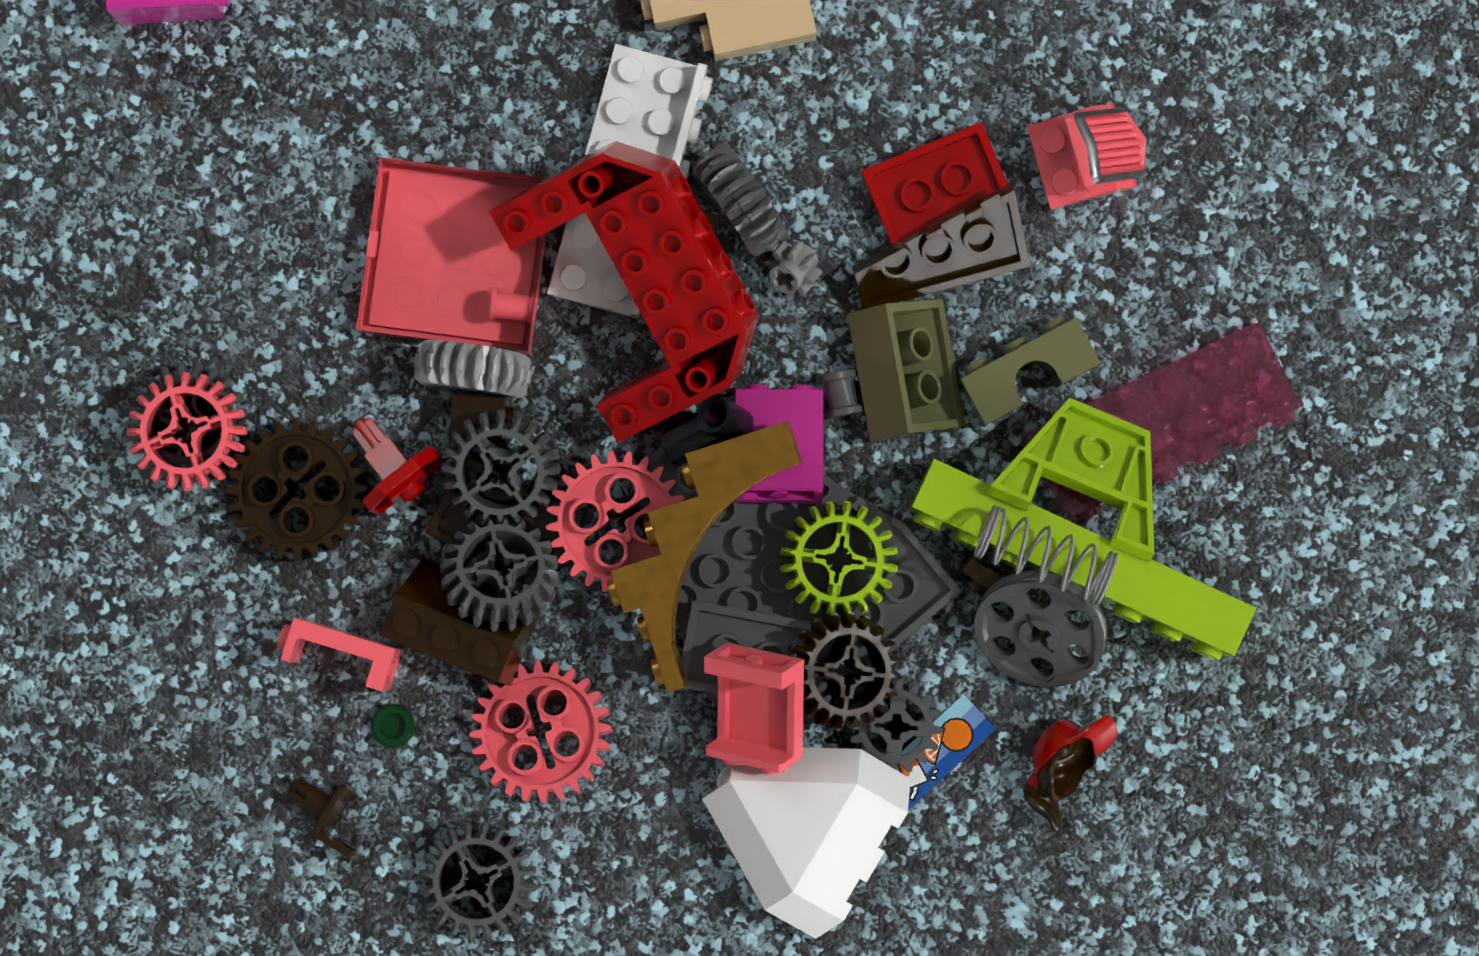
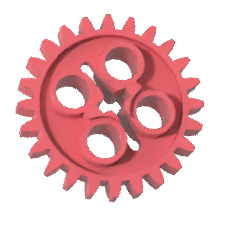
M611 450L607 456V463L601 464L597 456L593 454L591 455L592 468L588 470L577 462L575 467L579 476L576 479L564 474L562 476L563 481L568 486L566 492L561 490L552 491V494L561 500L560 506L547 507L549 513L558 516V522L546 525L547 530L559 532V537L551 542L552 548L564 547L565 552L558 559L559 564L572 560L575 564L571 569L570 575L575 577L582 571L587 572L585 585L588 587L594 583L596 578L602 579L603 592L608 591L607 581L613 579L611 570L661 555L658 546L652 548L648 540L642 539L637 535L635 528L637 520L644 515H648L647 512L685 500L683 495L670 496L669 492L676 485V481L674 479L665 483L660 481L665 470L662 466L651 473L647 471L649 458L645 456L638 466L634 465L632 452L627 451L623 462H617L613 450ZM620 479L631 481L635 487L634 497L627 503H617L611 497V487ZM643 498L650 499L648 506L625 520L624 524L627 529L624 532L620 533L618 530L612 529L592 545H585L584 541L587 537L610 523L608 514L611 511L621 515ZM584 504L594 505L599 512L598 522L589 529L579 527L575 521L576 510ZM608 540H617L624 548L622 560L614 565L605 564L600 557V548Z
M536 661L533 673L528 674L523 665L519 664L517 670L518 677L513 680L511 686L505 684L500 688L495 684L489 683L488 687L494 695L492 699L480 697L477 699L479 704L485 709L484 714L471 715V719L481 725V729L470 732L469 736L473 740L482 741V745L473 749L472 753L475 757H487L479 769L482 773L496 771L490 781L494 787L507 781L505 788L507 796L511 797L520 788L524 802L528 803L533 792H537L540 802L546 804L549 792L554 791L559 800L563 801L565 787L570 786L577 794L581 792L577 781L580 777L591 782L595 780L589 771L591 765L604 767L605 763L597 756V752L611 749L610 744L602 740L601 736L613 731L611 725L600 723V720L607 717L610 713L607 707H594L603 697L599 691L586 694L591 685L588 678L575 684L577 672L574 668L569 669L564 676H560V666L557 662H554L549 673H546L541 662ZM554 695L564 696L567 704L562 713L549 715L545 712L544 706L550 697ZM529 696L535 697L542 723L547 729L552 728V730L545 733L555 762L553 769L547 768L541 743L535 736H530L537 732V728L527 702ZM511 709H522L525 712L524 722L517 728H506L503 725L504 715ZM566 736H573L579 739L577 752L568 757L559 755L557 753V746L560 740ZM527 749L536 751L538 759L532 768L520 770L516 767L515 761L521 751Z

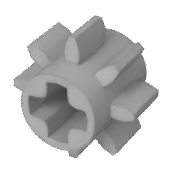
M783 241L765 263V266L771 269L769 278L772 285L787 295L796 290L805 295L822 274V270L817 268L818 255L810 246L800 241L791 247Z

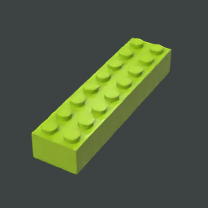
M933 459L929 463L908 508V511L916 514L913 522L935 532L943 526L956 532L953 537L954 541L975 550L992 506H1001V508H1005L1007 516L999 553L1018 521L1023 517H1027L1029 520V531L1023 558L1038 533L1045 526L1050 525L1052 536L1045 568L1061 541L1067 535L1072 534L1074 550L1068 575L1084 549L1089 544L1095 543L1097 557L1091 583L1110 551L1117 552V564L1102 601L1114 606L1111 611L1113 615L1134 624L1135 622L1140 623L1141 619L1153 624L1152 633L1172 642H1180L1181 638L1193 642L1190 650L1208 659L1220 661L1222 656H1235L1256 607L1152 559L1150 562H1147L1109 546V539L1038 506L1030 504L1027 511L989 496L986 492L990 484L943 462ZM1002 513L988 545V548L994 551L1001 527ZM1025 521L1015 533L999 561L1012 568H1016ZM1048 530L1044 532L1025 564L1035 569L1034 571H1040ZM1070 539L1062 547L1048 573L1063 577L1069 553ZM1093 547L1087 552L1071 581L1085 589L1090 570Z

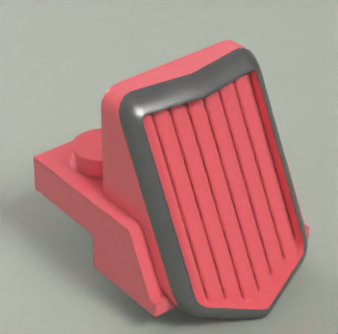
M1114 103L1087 107L1027 126L1051 210L1137 187L1136 179L1140 178L1145 171L1147 139L1130 114L1124 109L1115 108Z

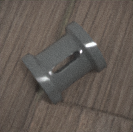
M856 369L818 376L819 383L824 384L829 410L825 412L826 419L864 413L863 405L858 404L854 378L858 376Z

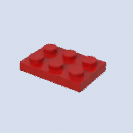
M982 122L861 170V175L891 246L1008 185Z

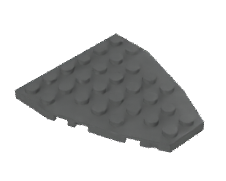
M662 446L648 457L649 466L647 471L652 473L655 469L662 466L665 470L660 481L662 483L673 479L676 481V485L669 492L670 496L683 495L685 500L698 497L696 488L688 489L681 466L671 462ZM823 475L822 503L735 502L734 500L710 526L692 556L681 587L676 620L685 640L692 600L807 622L814 618H819L825 623L827 604L821 603L817 613L813 614L809 611L811 604L815 600L808 595L801 604L795 601L797 595L804 591L800 584L793 589H786L785 583L795 579L796 576L794 571L788 573L780 572L781 565L793 564V557L780 555V549L782 547L794 549L795 542L785 538L787 531H793L799 536L803 532L796 525L795 519L800 516L808 524H811L814 520L810 516L809 508L813 506L818 509L821 517L827 516L825 505L828 501L834 503L835 514H842L844 501H850L851 510L849 515L854 517L857 516L858 510L865 506L868 508V512L863 521L869 525L873 518L879 516L882 522L873 529L879 536L887 530H890L892 533L891 538L881 542L883 549L896 547L898 551L896 555L885 556V563H893L898 566L897 572L883 571L882 578L888 579L893 583L891 589H885L877 585L874 590L882 596L883 600L880 603H876L869 595L866 596L864 601L868 605L869 611L864 614L858 609L857 603L850 604L856 620L861 615L871 618V627L882 625L885 628L881 640L890 638L895 642L894 647L888 651V654L962 592V590L906 524L891 517L860 496L853 494ZM643 498L639 501L641 510L650 504L649 498ZM648 515L643 516L644 523L650 521ZM829 524L816 530L807 539L804 548L823 550L831 547L835 539L837 524ZM850 526L849 546L851 550L857 555L875 559L874 550L868 538L860 530ZM840 537L839 547L836 548L834 554H827V556L815 555L816 558L825 559L828 566L832 565L830 569L835 571L834 583H837L838 573L841 572L843 566L862 564L859 561H852L849 554L845 555L847 551L842 549L843 537ZM802 561L803 570L808 581L818 591L827 595L828 573L826 569L821 565ZM860 570L848 572L842 582L840 597L853 595L860 591L868 583L873 572ZM835 606V612L840 618L843 614L842 606ZM837 637L824 645L816 661H822L830 655L832 644L837 643ZM855 638V646L859 647L858 656L861 663L871 667L867 650ZM841 665L838 666V669L827 668L828 672H834L845 677L848 673H859L858 670L848 669L847 666ZM814 675L818 692L830 704L831 696L827 695L825 679L819 675ZM705 692L716 707H718V694ZM815 715L809 718L803 716V726Z

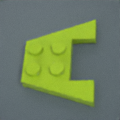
M1069 398L990 485L986 494L1027 511L1040 477L1047 478L1121 509L1109 546L1150 562L1155 555L1151 433L1149 430Z

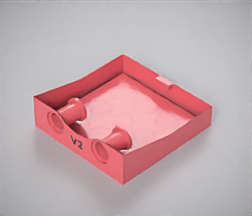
M380 157L356 330L360 333L420 341L431 339L465 342L531 355L547 232L510 251L489 212L504 200L547 177L464 169Z

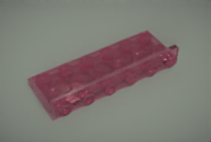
M1258 321L1086 405L1150 431L1152 478L1158 486L1180 475L1177 466L1193 460L1197 467L1220 456L1216 448L1229 441H1232L1236 448L1259 437L1255 429L1271 422L1273 428L1276 429L1297 419L1298 417L1294 410L1304 406L1301 397L1297 399ZM1045 424L1024 434L1028 443ZM1045 478L1064 519L1067 520L1075 516L1078 523H1081L1102 512L1099 506L1102 503L1101 501Z

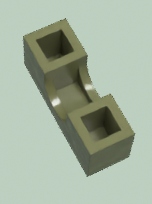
M1059 316L1039 327L1043 335L1027 342L1026 338L1022 336L1001 348L1004 356L990 363L986 356L963 368L966 376L960 378L958 383L982 427L1020 408L1024 404L1015 386V378L1021 367L1029 364H1038L1050 371L1059 387L1101 364L1076 317L1066 322L1063 316Z

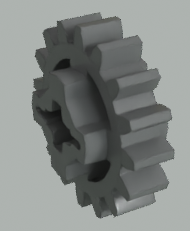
M901 679L894 683V689L898 695L895 698L883 697V699L889 698L888 710L879 717H875V722L871 724L865 723L860 719L858 734L853 735L849 739L851 743L862 742L864 746L862 748L863 751L882 762H886L887 765L895 770L897 769V764H903L905 770L911 772L913 759L917 758L920 762L926 764L928 760L923 753L926 748L938 749L939 746L931 740L932 734L943 733V728L933 725L932 719L940 716L941 711H929L927 705L932 701V695L928 694L920 699L917 696L919 685L914 683L908 691L903 690ZM906 699L913 702L919 708L924 721L913 720L906 712ZM893 714H900L901 722L907 723L909 726H916V729L901 731L897 739H892L890 731L884 730L882 727H875L874 725L875 723L884 724V721L889 722L892 720ZM867 732L878 733L885 741V754L879 752L871 744ZM912 736H922L920 743L912 751L901 755L902 745Z

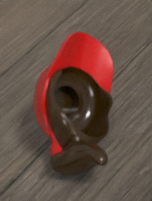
M1110 715L1103 716L1085 727H1081L1072 720H1058L1043 732L1034 746V772L1024 784L1023 795L1030 807L1047 819L1053 832H1057L1062 825V813L1058 802L1070 796L1077 789L1084 773L1095 766L1097 756L1108 749L1116 739L1117 726Z

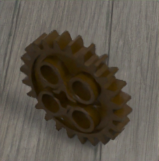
M299 419L293 420L291 431H287L282 422L277 421L275 424L276 434L273 436L265 429H259L262 442L258 445L247 439L245 443L251 451L248 457L242 454H235L234 456L243 465L241 470L228 471V475L238 480V486L227 488L226 493L238 496L239 500L230 505L228 509L233 512L242 511L243 514L235 523V526L242 528L250 525L252 529L248 533L246 540L252 542L261 536L263 541L260 550L266 553L275 544L277 545V558L284 559L289 548L293 549V555L297 561H302L305 548L309 549L314 558L320 557L319 545L324 544L329 550L335 551L336 545L333 537L338 535L345 540H349L350 536L344 528L346 524L349 523L357 526L361 524L358 518L353 515L354 509H367L363 502L357 500V494L369 491L368 486L357 484V478L366 474L367 470L365 468H353L352 466L360 457V454L358 452L348 454L343 452L349 443V440L345 437L333 443L332 439L335 430L331 427L327 428L322 435H318V422L313 420L309 424L307 431H303ZM302 447L308 453V463L303 469L292 471L287 465V455L292 449ZM320 461H325V468L304 486L303 490L307 494L304 499L292 498L282 509L281 513L275 519H271L270 512L292 493L291 487L288 486L293 480L299 483L303 482ZM333 477L339 483V494L332 501H323L318 495V485L323 479ZM271 478L277 484V495L270 502H261L256 494L257 485L263 479ZM295 509H304L309 516V524L302 532L294 533L288 527V516Z

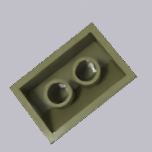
M943 299L887 303L847 313L870 442L899 439L966 426Z

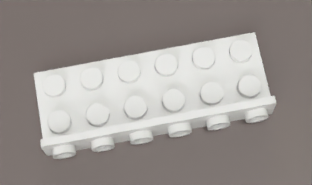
M615 44L585 155L618 141L675 160L681 173L687 179L691 161L684 160L685 151L688 143L696 145L702 123L701 119L695 118L699 102L707 103L713 83V78L706 76L707 65L698 63V66ZM586 213L567 221L547 294L640 320L641 313Z

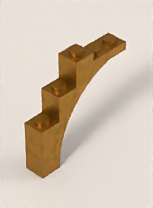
M790 421L685 453L687 463L681 464L682 473L688 489L696 488L698 497L647 512L650 521L644 523L645 532L652 548L658 546L661 555L610 571L613 579L607 581V586L614 606L621 605L623 613L641 608L643 616L637 618L639 630L645 643H652L656 659L651 660L652 671L657 684H665L667 693L689 685L676 645V615L681 587L692 556L710 526L736 498L769 476L803 463Z

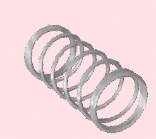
M997 505L992 506L978 539L974 558H983L1001 513V527L993 556L994 566L999 563L1015 533L1025 521L1023 539L1015 568L1016 574L1022 571L1036 544L1044 532L1048 530L1038 582H1043L1062 547L1070 539L1068 558L1060 587L1061 592H1064L1081 561L1093 547L1083 600L1086 601L1091 594V604H1100L1117 564V552L1110 551L1091 583L1097 557L1096 545L1091 543L1081 553L1068 575L1074 550V538L1072 534H1069L1058 545L1045 568L1051 543L1050 525L1045 526L1038 533L1023 558L1029 531V520L1027 517H1023L1015 525L999 553L1007 514L1005 508L997 507Z

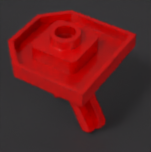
M370 417L363 420L358 419L355 422V427L351 430L353 437L365 451V458L382 479L362 500L366 507L377 516H380L393 504L401 500L407 504L418 497L426 489L422 483L438 470L442 463L446 462L432 446L408 460Z

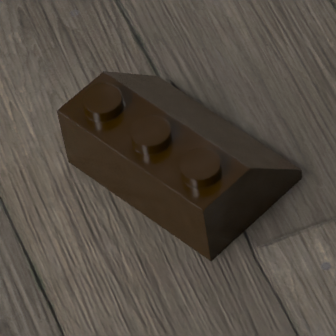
M422 558L395 594L379 636L498 683L511 686L538 615L532 613L533 619L529 626L516 619V628L512 632L507 628L505 622L499 623V627L494 633L490 629L489 621L484 620L480 626L475 628L473 625V614L460 619L458 615V607L460 605L449 606L447 602V594L449 592L441 589V578L444 576L440 573V564ZM480 592L486 596L493 597L491 594H488L486 592ZM512 592V597L518 595Z

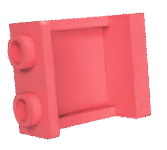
M293 618L292 624H284L277 643V649L283 651L282 661L298 663L306 640L372 660V666L365 686L379 691H390L403 649L304 618Z
M728 642L705 655L704 673L718 676L717 738L706 745V756L721 759V762L726 765L737 766L743 764L759 768L760 772L769 775L781 774L803 758L804 659Z

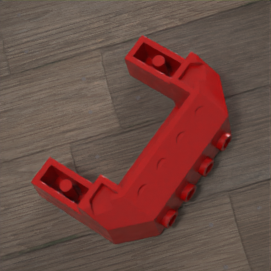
M615 141L585 155L577 163L504 200L489 212L510 251L583 213H586L667 360L666 363L608 391L596 404L617 443L729 388L742 373L759 314L675 160Z

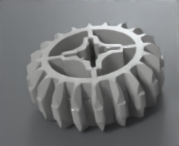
M425 340L419 343L418 353L415 354L413 365L415 367L414 378L422 385L470 394L505 396L506 398L513 399L527 395L528 385L531 383L532 376L530 370L531 359L525 354L465 342Z

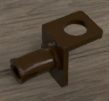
M299 777L292 786L306 794L307 797L297 791L289 790L286 800L317 818V824L310 835L349 859L362 862L365 858L364 854L331 835V832L356 792V788L341 783L331 796L306 781L304 777Z

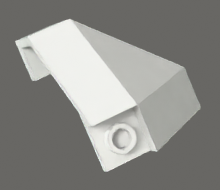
M803 747V758L781 774H764L760 772L759 768L743 764L725 766L717 778L718 788L702 800L764 910L816 939L845 920L853 906L847 902L859 879L867 883L885 852L878 848L891 825L899 829L908 813L911 778L862 749Z

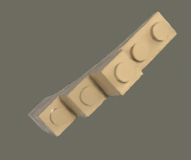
M640 0L644 20L653 19L655 31L706 20L707 25L699 26L704 52L713 51L715 62L816 40L817 32L810 0Z

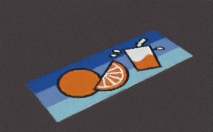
M964 694L933 722V725L943 728V733L932 734L931 740L939 747L937 750L929 748L924 750L923 753L926 755L928 762L923 764L917 758L913 759L911 772H907L903 764H897L896 770L911 778L908 811L996 730ZM918 736L901 752V755L912 751L920 743L922 736Z

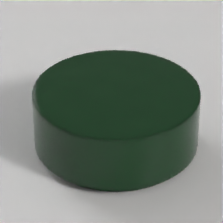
M388 704L376 711L371 721V731L374 738L381 745L390 748L400 747L408 743L416 729V722L412 712L400 704Z

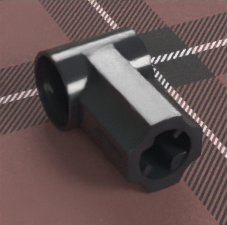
M713 395L702 402L697 413L664 429V434L660 436L663 450L668 454L672 463L681 466V464L687 463L685 453L751 433L754 426L753 417L748 410L720 395Z

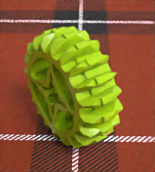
M832 501L826 502L827 516L821 517L818 509L813 506L809 508L810 516L814 520L811 524H808L800 516L795 519L796 525L803 530L800 536L793 531H787L785 534V538L796 543L794 549L788 547L780 549V555L793 557V564L781 565L780 572L788 573L794 571L796 576L795 579L786 582L785 587L790 590L800 584L804 591L797 595L795 601L801 604L808 595L815 599L809 609L813 614L817 613L821 603L828 605L826 614L835 612V606H842L843 613L844 611L852 612L850 604L857 603L858 609L864 614L869 611L864 598L869 595L874 602L880 603L883 598L874 590L875 587L880 585L885 589H891L893 585L890 580L882 578L883 571L897 572L898 566L893 563H885V556L896 555L898 551L896 547L883 549L881 543L891 538L892 533L890 530H887L878 536L873 529L881 524L882 519L876 516L869 525L865 523L863 519L868 512V508L865 506L858 510L856 517L849 515L851 510L850 501H844L842 514H835V506ZM829 524H837L835 539L831 547L823 550L804 548L807 539L816 530ZM850 526L857 528L868 538L873 547L875 559L857 555L851 550L849 546ZM840 537H843L842 549L847 551L845 555L849 554L852 561H859L862 564L843 566L841 572L838 573L837 583H834L835 571L830 569L832 565L828 566L825 559L816 558L815 555L827 556V554H834L836 548L839 547ZM802 561L818 564L826 569L828 573L827 595L818 591L808 581L803 570ZM852 570L873 572L868 583L860 591L853 595L840 597L842 582L848 572Z

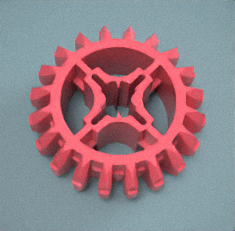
M182 372L181 386H177L176 380L172 375H166L164 382L167 390L163 391L159 385L154 382L151 383L149 389L155 398L150 401L148 398L139 395L136 401L146 407L144 413L141 414L136 411H130L129 418L141 422L140 428L127 429V436L141 438V442L129 447L130 453H146V456L139 460L137 466L144 470L154 464L155 467L150 474L152 481L158 482L165 473H168L165 481L167 488L174 489L179 477H182L184 491L193 490L194 477H197L202 488H209V472H212L215 478L222 481L226 476L219 465L222 462L232 468L238 465L234 458L228 456L230 450L233 449L237 452L245 451V445L233 442L234 435L243 436L248 433L246 427L234 426L233 421L245 416L244 410L235 409L229 411L228 408L236 402L237 397L230 393L220 399L219 397L225 385L219 381L214 383L208 391L209 377L207 375L200 374L195 386H193L192 376L189 372ZM183 396H198L206 399L218 414L210 417L195 418L191 414L189 407L185 405ZM170 402L171 422L166 429L157 432L158 435L153 436L155 420L159 412ZM184 419H187L190 425L194 426L197 424L201 426L197 428V431L191 433V445L187 444V440L180 437L177 439L173 437L183 430ZM222 427L221 439L216 451L209 459L204 461V439L210 433L217 431V428ZM179 445L182 447L186 457L189 458L192 467L179 468L172 466L162 458L157 449L165 446Z

